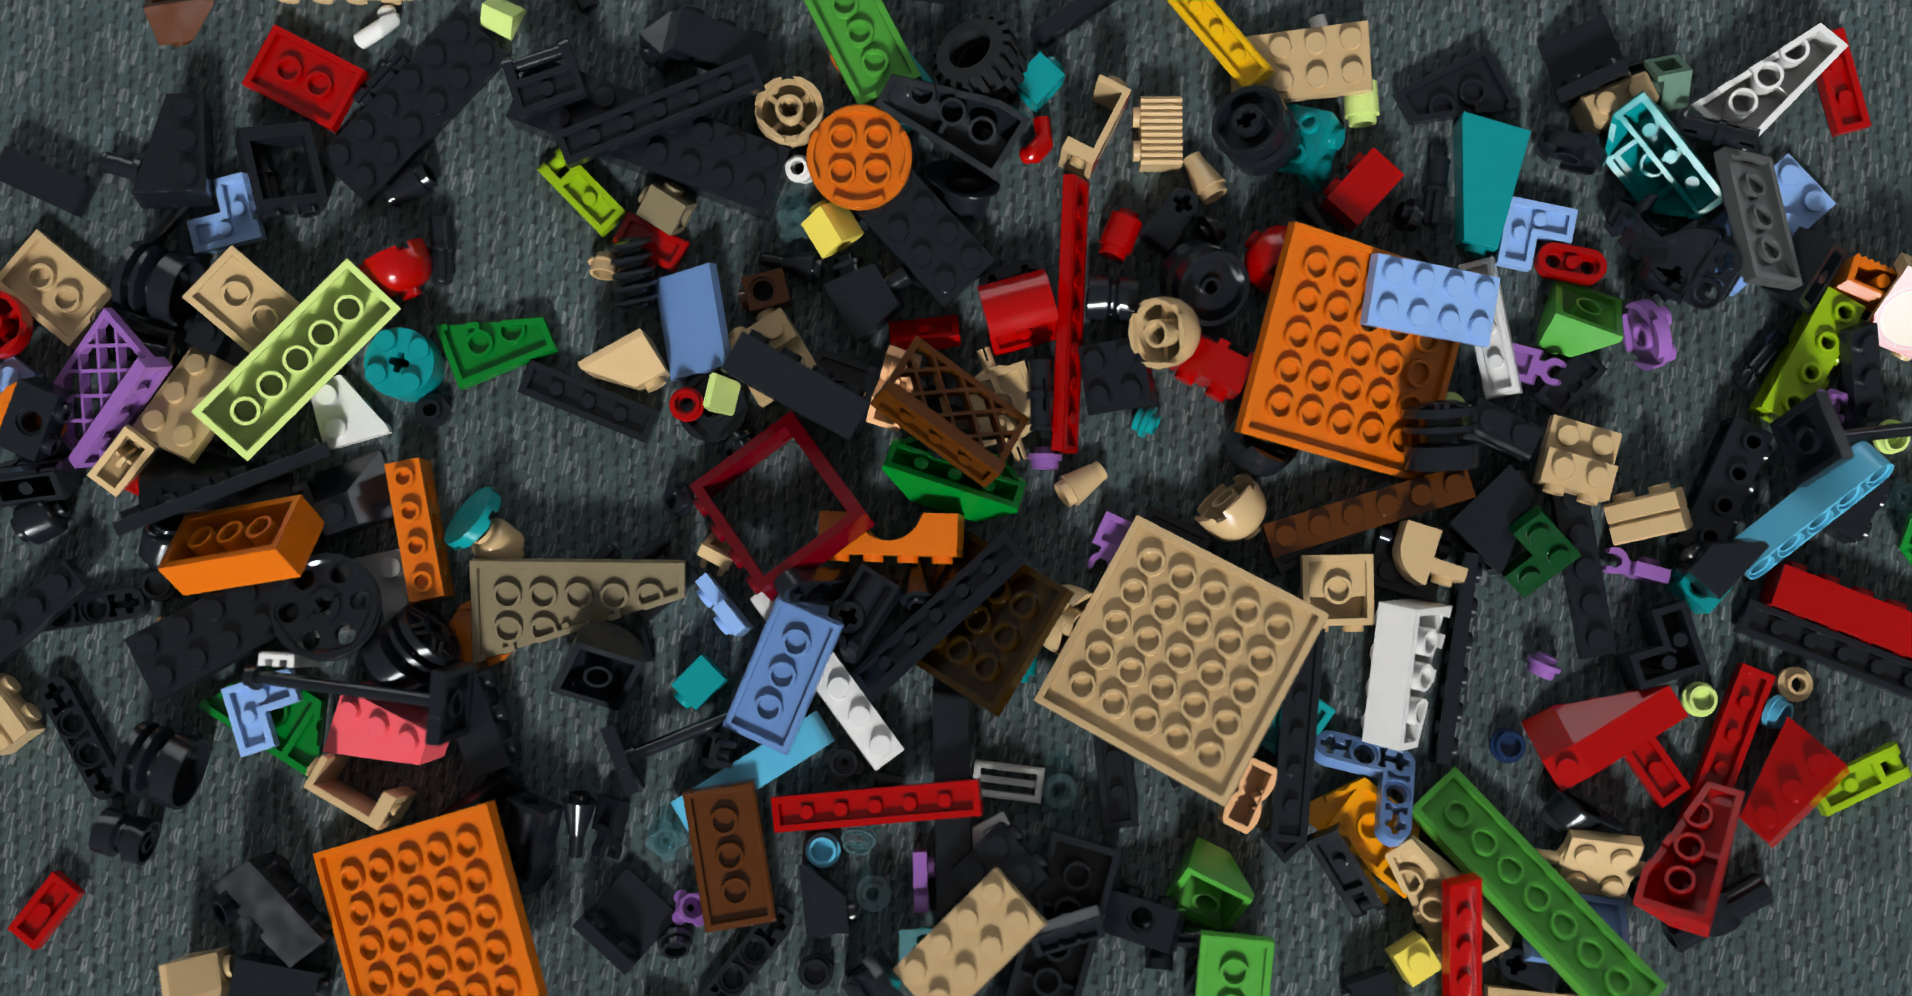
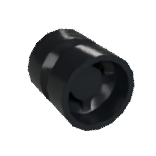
M1089 274L1085 318L1105 320L1108 315H1112L1115 321L1129 322L1132 313L1137 312L1138 277L1118 276L1115 281H1112L1109 275Z
M108 807L100 813L92 827L89 836V848L92 852L109 857H114L119 853L121 854L122 861L139 866L144 865L156 849L161 833V824L157 820L140 815L132 818V814L129 812Z

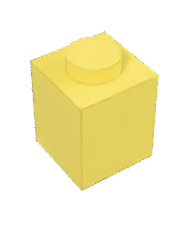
M826 199L812 206L809 210L811 214L801 223L822 259L846 251L864 234L849 209L839 207L832 202L828 203Z
M1414 930L1384 949L1402 979L1412 987H1415L1442 969V965L1425 938Z

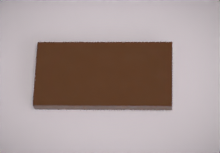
M755 779L683 790V800L705 933L777 921Z

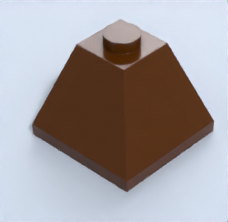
M146 0L143 9L159 46L167 44L184 46L194 40L216 0Z

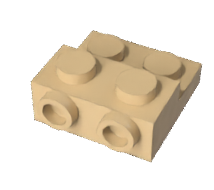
M781 307L777 310L767 308L756 316L757 322L747 329L744 326L737 327L728 333L731 350L742 331L749 334L754 329L771 339L768 345L781 351L783 347H786L803 357L800 363L810 369L816 364L793 323ZM749 387L762 408L774 401Z
M1555 414L1549 416L1532 483L1543 486L1542 491L1551 495L1563 496L1564 492L1577 496V502L1586 505L1598 506V502L1609 501L1618 466L1614 464L1622 434Z
M1373 554L1300 555V589H1298V598L1329 613V617L1323 626L1325 632H1329V626H1342V631L1362 632L1364 631V625H1375Z

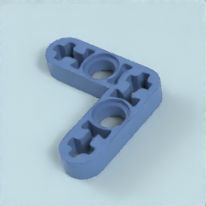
M1332 730L1322 731L1320 735L1316 736L1314 760L1326 767L1378 779L1374 821L1375 836L1383 845L1388 847L1401 845L1409 836L1412 827L1416 766L1413 755L1408 750L1396 751L1362 742L1361 737ZM1324 743L1330 744V750L1333 751L1332 754L1327 753L1326 747L1323 746ZM1344 747H1347L1348 750L1346 751L1345 758H1344L1343 755H1344L1345 751H1343V749H1344ZM1354 751H1366L1371 757V763L1363 764L1359 762L1354 756ZM1393 760L1398 761L1399 767L1402 768L1401 771L1396 769V764L1392 763ZM1386 790H1397L1403 796L1404 802L1401 804L1391 802L1387 797ZM1393 815H1397L1394 819V829L1398 831L1397 834L1391 833V827L1387 826Z

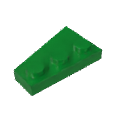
M544 317L509 319L489 323L467 322L461 325H435L458 388L461 390L529 364L530 360L536 361L559 351L549 324Z

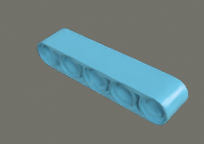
M1866 440L1851 446L1855 457L1809 486L1796 489L1734 538H1752L1765 541L1769 545V548L1744 574L1751 580L1764 575L1883 483L1893 472L1894 465Z
M816 710L804 718L788 755H784L762 744L732 764V768H724L694 788L755 779L756 790L834 742L835 738ZM683 795L670 803L689 833Z

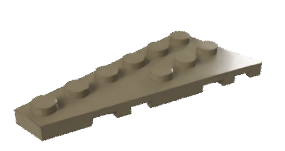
M472 558L469 561L473 663L484 661L486 658L502 653L507 654L527 645L539 644L577 632L582 626L591 622L612 621L622 618L626 614L642 609L647 610L685 598L687 594L686 560Z

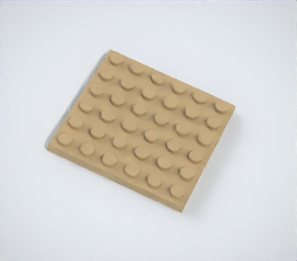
M1137 515L1034 701L1226 808L1327 621L1329 613Z

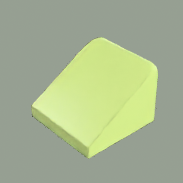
M712 372L709 377L703 406L710 412L733 416L740 392V383Z

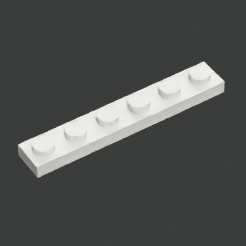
M760 592L758 595L755 594L751 597L750 601L767 622L776 599L771 601L763 592ZM833 652L816 691L874 771H877L905 749Z

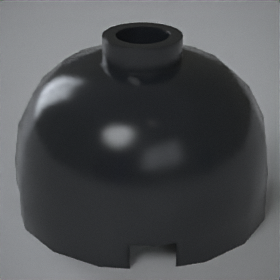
M1238 416L1233 420L1228 429L1225 441L1227 453L1234 465L1246 474L1256 477L1275 475L1289 465L1297 455L1298 449L1234 432Z

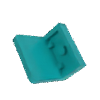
M1285 103L1296 116L1301 127V142L1294 157L1277 171L1296 175L1307 189L1320 192L1324 181L1330 177L1332 162L1337 150L1343 146L1346 130L1331 111Z

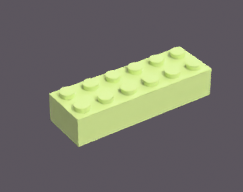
M347 258L221 381L191 413L248 462L401 308Z

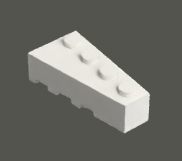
M1819 23L1769 57L1751 66L1739 76L1729 80L1712 93L1691 104L1683 115L1686 117L1689 112L1720 120L1721 117L1727 118L1730 123L1761 129L1760 136L1849 45L1825 25ZM1720 144V147H1721V148H1723V147H1728V148H1733V149L1745 151V149H1741V148H1739V147H1735V146H1731V145Z
M1418 598L1379 602L1374 616V624L1376 626L1374 643L1370 649V678L1366 683L1365 689L1367 694L1366 710L1361 721L1363 729L1362 742L1396 751L1418 747L1429 703L1423 697L1431 684L1434 683L1437 670L1433 669L1431 664L1436 648L1442 649L1445 635L1439 632L1443 617L1450 618L1452 605Z

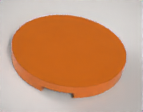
M854 104L834 110V113L825 118L816 130L813 131L807 147V165L814 185L827 200L849 210H870L888 203L903 189L912 168V149L906 131L891 115L875 106Z

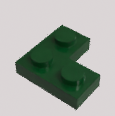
M1536 505L1509 526L1513 535L1527 550L1507 564L1501 573L1519 594L1526 598L1582 555L1542 509Z

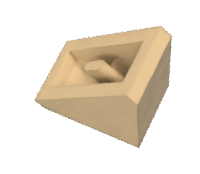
M127 424L87 476L115 497H118L151 462L158 446Z

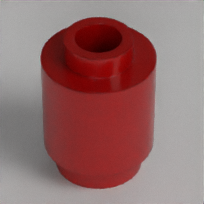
M1120 208L1119 211H1111L1098 242L1101 245L1098 252L1108 259L1124 262L1126 256L1131 255L1143 225L1138 220L1139 215L1126 208Z

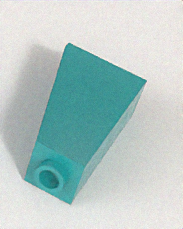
M1464 111L1455 120L1453 127L1455 247L1464 249V254L1467 256L1484 258L1498 250L1531 131Z

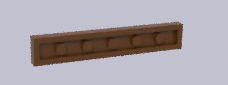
M1468 470L1440 471L1261 525L1272 559L1472 499L1476 495Z

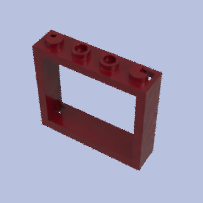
M792 411L788 412L689 485L696 495V498L692 500L695 507L704 517L709 514L714 522L709 526L721 543L725 540L729 543L732 549L727 553L739 569L744 566L750 574L745 578L749 586L757 595L763 592L771 601L775 600L778 596V593L773 588V583L780 574L794 567L821 566L875 526L872 519ZM794 438L848 514L765 575L712 497Z

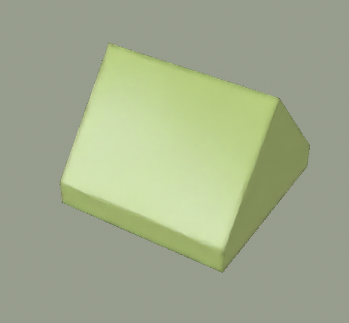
M486 0L482 3L480 26L512 41L526 10L507 0Z

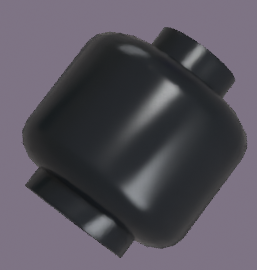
M43 500L31 501L17 505L14 508L13 518L10 520L14 532L22 541H30L41 545L68 529L69 522L67 516L71 512L64 500L48 502Z
M168 517L144 526L142 529L138 549L139 557L154 570L159 571L157 568L181 524V521Z

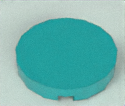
M483 487L471 495L451 519L445 531V543L454 550H460V547L462 549L468 548L475 543L491 525L492 520L488 518L491 511L493 510L495 513L499 511L501 504L500 495L490 487Z

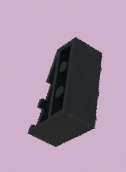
M273 851L247 859L212 887L219 894L226 890L238 902L240 907L236 909V912L243 919L250 915L263 929L259 936L291 968L303 962L335 936L332 931L330 918L324 912H318L311 902L312 894L304 884L297 883L290 873L292 868L288 860Z

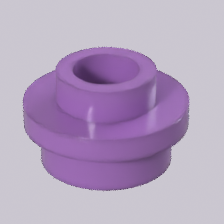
M1035 447V453L1028 454L1027 460L1031 461V469L1058 470L1059 461H1062V455L1051 451V447Z
M1537 651L1536 656L1528 654L1526 660L1529 661L1526 669L1544 679L1552 681L1555 674H1560L1562 668L1556 665L1558 659L1545 652Z

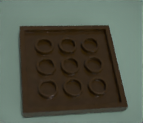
M964 529L963 558H953V564H940L929 581L933 594L935 595L984 550L989 543ZM1024 564L915 665L993 715L1000 717L1074 593ZM911 611L905 622L916 612Z

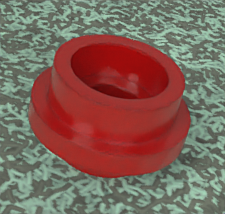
M682 387L672 394L669 408L672 415L679 421L692 422L703 414L705 408L703 406L704 398L696 389ZM686 399H691L694 403L690 411L682 410V402Z

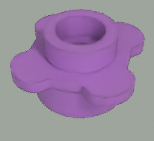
M683 889L676 891L673 896L676 902L675 912L671 917L673 923L676 925L693 923L696 927L704 925L699 891L696 893H687ZM688 905L693 906V910L691 912L687 910Z

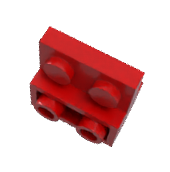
M1044 268L977 286L994 357L1056 340V328L1059 317L1050 282Z

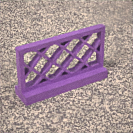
M104 308L53 382V384L72 392L71 379L75 373H79L80 394H76L75 398L81 399L82 418H74L73 412L72 417L66 423L68 425L67 431L62 436V441L72 451L67 459L75 469L94 467L121 430L127 424L130 426L133 424L173 367L165 357H155L113 308ZM110 323L114 328L115 343L107 344L106 328ZM107 347H115L117 368L108 367ZM126 347H130L139 357L130 368H128ZM92 348H96L97 369H89L88 354ZM109 372H117L118 386L113 393H110ZM90 373H98L99 393L91 394ZM92 398H100V412L96 418H93ZM75 423H82L83 436L80 441L75 436Z

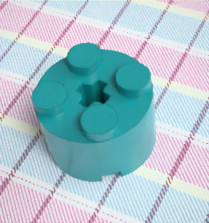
M398 327L379 331L369 344L364 357L366 380L379 392L403 402H417L421 397L434 393L442 384L445 376V361L437 345L429 338L409 328ZM409 361L408 368H401L403 362Z

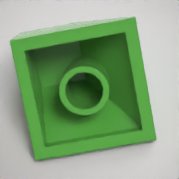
M1553 281L1537 328V346L1542 347L1551 354H1561L1571 358L1621 342L1624 337L1622 299L1582 285Z
M1198 836L1184 854L1165 896L1179 901L1177 907L1187 910L1185 919L1195 924H1201L1204 928L1227 930L1234 926L1253 901L1255 895L1230 852Z

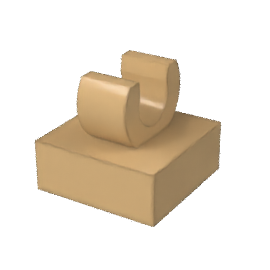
M711 532L702 542L697 553L698 556L702 557L700 567L705 569L709 562H712L719 566L717 576H723L734 564L727 553L732 549L726 540L721 543L715 534Z

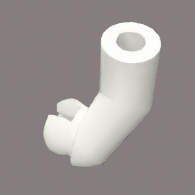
M392 5L380 7L377 11L379 19L354 34V40L360 48L366 49L399 26L400 14L396 13L395 7Z

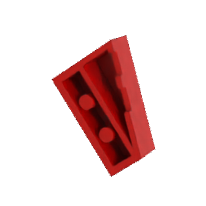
M1201 332L1200 342L1194 354L1184 363L1169 367V369L1176 372L1174 377L1188 386L1196 383L1205 388L1204 394L1214 401L1223 403L1225 399L1231 402L1240 394L1248 379L1254 353L1250 352L1248 357H1245L1229 348L1231 342L1220 338L1218 342Z
M1787 716L1739 818L1751 831L1773 849L1850 773L1848 765Z

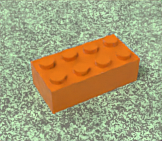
M301 494L185 515L157 569L183 596L301 577L325 521Z

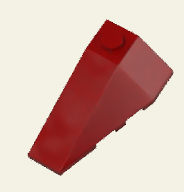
M1665 684L1644 690L1626 691L1623 694L1588 698L1584 701L1568 704H1554L1525 719L1521 724L1546 769L1562 792L1600 772L1687 718L1688 714L1670 685Z

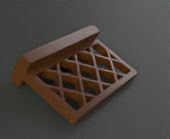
M918 336L912 340L883 387L870 403L875 409L984 488L1002 473L1006 466L1005 461L1029 421L1027 416ZM915 350L928 359L930 367L916 368L913 357ZM941 374H950L954 377L958 388L945 389ZM932 375L936 390L923 391L919 376ZM899 377H910L914 392H907L895 383ZM977 394L984 400L986 409L974 410L970 395ZM961 396L965 411L952 412L948 397ZM939 398L943 413L937 414L929 408L926 399ZM1005 415L1015 422L1014 429L1002 431L998 416ZM989 417L993 432L981 433L976 418ZM967 419L972 434L966 435L956 427L955 420ZM996 439L999 450L998 457L985 449L984 440Z

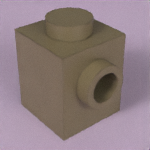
M666 180L665 182L647 185L643 189L638 199V203L641 205L636 215L672 236L684 231L698 202L683 194L684 189L680 185Z

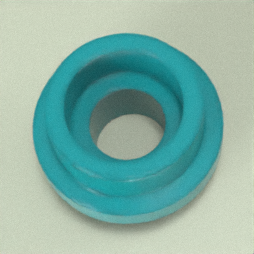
M1155 405L1140 407L1137 411L1131 429L1138 432L1137 435L1139 437L1145 438L1148 433L1153 435L1161 421V416L1158 415V407Z

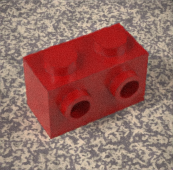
M1374 147L1366 156L1359 152L1346 166L1350 173L1343 180L1336 177L1323 191L1327 198L1320 206L1350 233L1404 176L1396 166Z

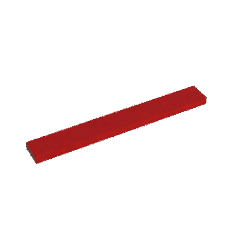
M1063 174L1057 305L1059 320L1057 321L1051 442V451L1068 455L1078 453L1081 366L1078 347L1083 346L1090 184L1087 180L1076 174Z

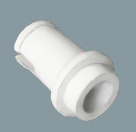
M794 155L788 159L785 165V172L788 178L796 183H811L812 179L808 170L807 157ZM804 166L803 172L799 174V172H797L796 169H800Z

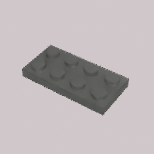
M1723 147L1714 152L1716 175L1720 180L1724 197L1723 205L1727 211L1731 226V239L1735 247L1741 251L1744 259L1740 270L1744 283L1785 290H1793L1802 286L1803 282L1772 157Z

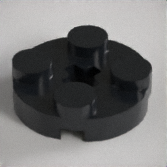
M1552 124L1545 125L1534 146V152L1543 161L1547 162L1548 157L1561 161L1560 169L1580 175H1593L1596 168L1601 172L1608 157L1607 152L1597 144L1599 137L1594 133L1580 130L1575 134L1564 131L1561 127Z
M699 375L689 381L685 387L696 389L704 398L710 375ZM740 387L733 416L720 414L719 416L711 415L707 417L705 415L707 409L704 408L703 414L697 420L680 422L691 436L700 441L711 444L727 441L733 432L742 430L749 413L746 395ZM691 399L684 400L682 402V410L690 411L694 405Z

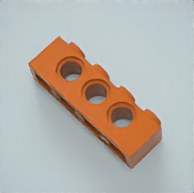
M417 457L384 464L409 602L426 603L456 597L431 461Z

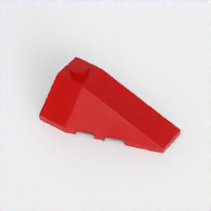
M1706 782L1683 813L1679 823L1671 833H1668L1661 847L1642 868L1633 900L1634 905L1670 927L1709 938L1745 791Z

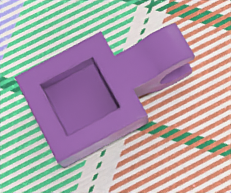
M1618 547L1606 548L1605 553L1613 554L1617 558V564L1615 567L1602 566L1601 568L1604 573L1621 574L1624 577L1655 585L1669 583L1671 569L1659 567V560L1638 557L1637 561H1631L1623 549Z

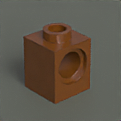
M782 267L741 278L744 288L738 290L743 310L750 309L753 317H756L767 308L777 310L781 307L783 310L794 307ZM763 286L773 288V295L767 301L756 299L757 290Z

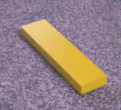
M1166 0L1240 87L1255 84L1261 85L1275 73L1273 68L1214 0Z

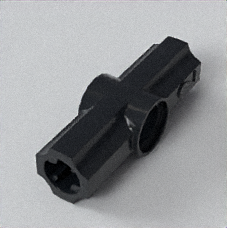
M1752 873L1725 889H1721L1709 937L1722 936L1734 931L1741 925V919L1774 902L1772 898L1773 893L1759 874ZM1664 922L1661 923L1662 931L1668 942L1679 953L1707 939L1697 934L1670 927Z

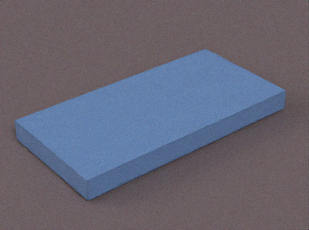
M778 595L722 726L784 755H788L845 624L800 603L783 602Z

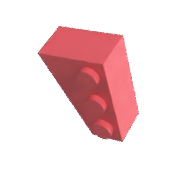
M371 681L362 682L363 684L377 685ZM340 695L323 752L421 765L444 757L449 742L440 746L425 744L428 710L420 706Z

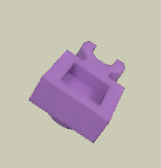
M1513 343L1521 382L1534 385L1536 377L1541 376L1542 380L1547 384L1560 386L1561 381L1551 378L1549 372L1554 366L1566 368L1567 364L1558 358L1542 361L1543 350Z
M1106 511L1092 543L1101 548L1099 552L1094 553L1089 558L1088 568L1092 569L1094 562L1098 559H1104L1107 562L1108 568L1114 553L1118 550L1132 522Z
M928 848L913 849L914 913L929 912L928 878H935V857H928Z

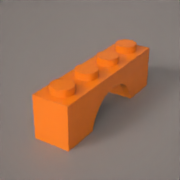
M819 511L818 536L846 516L848 512ZM923 513L916 527L906 536L896 540H882L868 530L828 561L850 562V555L863 556V562L884 563V556H897V563L918 564V557H932V564H953V558H963L964 516L958 513Z

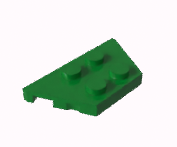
M265 666L267 671L278 670L272 666ZM242 679L236 680L226 687L241 683ZM301 690L303 701L270 711L280 745L266 751L306 776V771L312 761L321 755L327 700L312 691ZM222 692L199 703L197 707L232 728Z

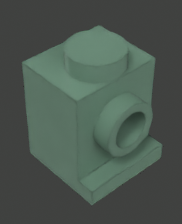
M1678 54L1644 60L1643 67L1649 72V77L1659 96L1657 104L1665 113H1669L1675 109L1688 107L1693 69Z

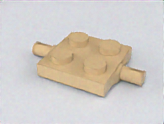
M985 347L984 351L988 361H986L983 349L976 351L983 371L974 378L1029 418L1011 450L1014 463L1021 461L1017 448L1022 460L1028 458L1022 439L1033 432L1030 431V400L1026 399V392L1030 391L1029 373L1024 360L1008 366H996L991 347ZM977 394L970 395L974 410L986 409L984 400ZM1005 415L998 416L1002 431L1014 429L1015 422ZM989 417L976 418L981 433L993 432ZM996 439L983 441L985 448L997 444Z
M1569 829L1565 841L1556 851L1535 848L1550 865L1555 866V870L1577 893L1624 899L1631 881L1637 875H1641L1642 868L1647 863L1639 861L1644 844L1641 837Z

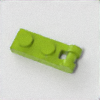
M559 147L554 151L555 156L547 164L543 162L536 169L604 237L627 215V212L581 165L571 168L560 179L556 174L567 164Z
M1897 742L1885 743L1874 751L1846 763L1850 773L1816 805L1820 814L1830 816L1910 778L1912 772L1907 764H1903L1899 756L1901 750ZM1883 762H1886L1889 768L1886 773H1884L1880 765Z

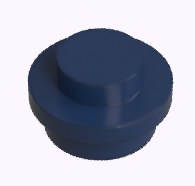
M1501 728L1492 734L1489 741V749L1496 760L1503 763H1514L1524 755L1526 743L1522 734L1517 730Z

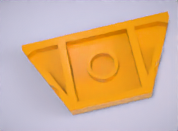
M1361 776L1311 800L1308 823L1317 831L1340 823L1369 871L1401 897L1406 898L1407 894L1401 891L1385 857V853L1393 847L1383 845L1374 833L1377 786L1366 777ZM1387 795L1388 799H1389L1391 802L1396 803V804H1399V803H1397L1394 799H1392L1390 796ZM1393 815L1391 821L1387 825L1391 827V833L1393 834L1398 833V831L1394 829V819L1397 815ZM1413 820L1408 837L1414 835L1419 839L1421 828Z

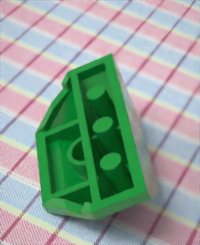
M914 436L906 439H893L882 466L885 474L910 501L946 513H958L963 515L964 519L974 522H982L1017 513L1027 483L1005 461L1006 466L1002 473L984 488L944 458L935 459ZM991 452L993 455L998 457L999 454Z

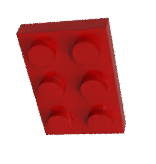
M274 24L241 84L306 119L337 133L354 102L353 94L360 86L362 87L369 74L364 69Z

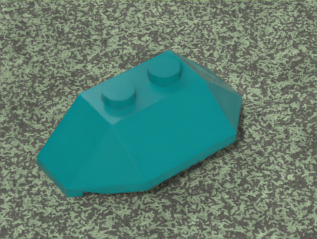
M1644 90L1612 113L1604 149L1608 155L1606 164L1637 202L1641 201L1648 193L1651 194L1653 192L1659 195L1650 212L1687 217L1695 220L1700 219L1723 203L1722 188L1707 165L1686 138L1681 135V132L1662 108Z

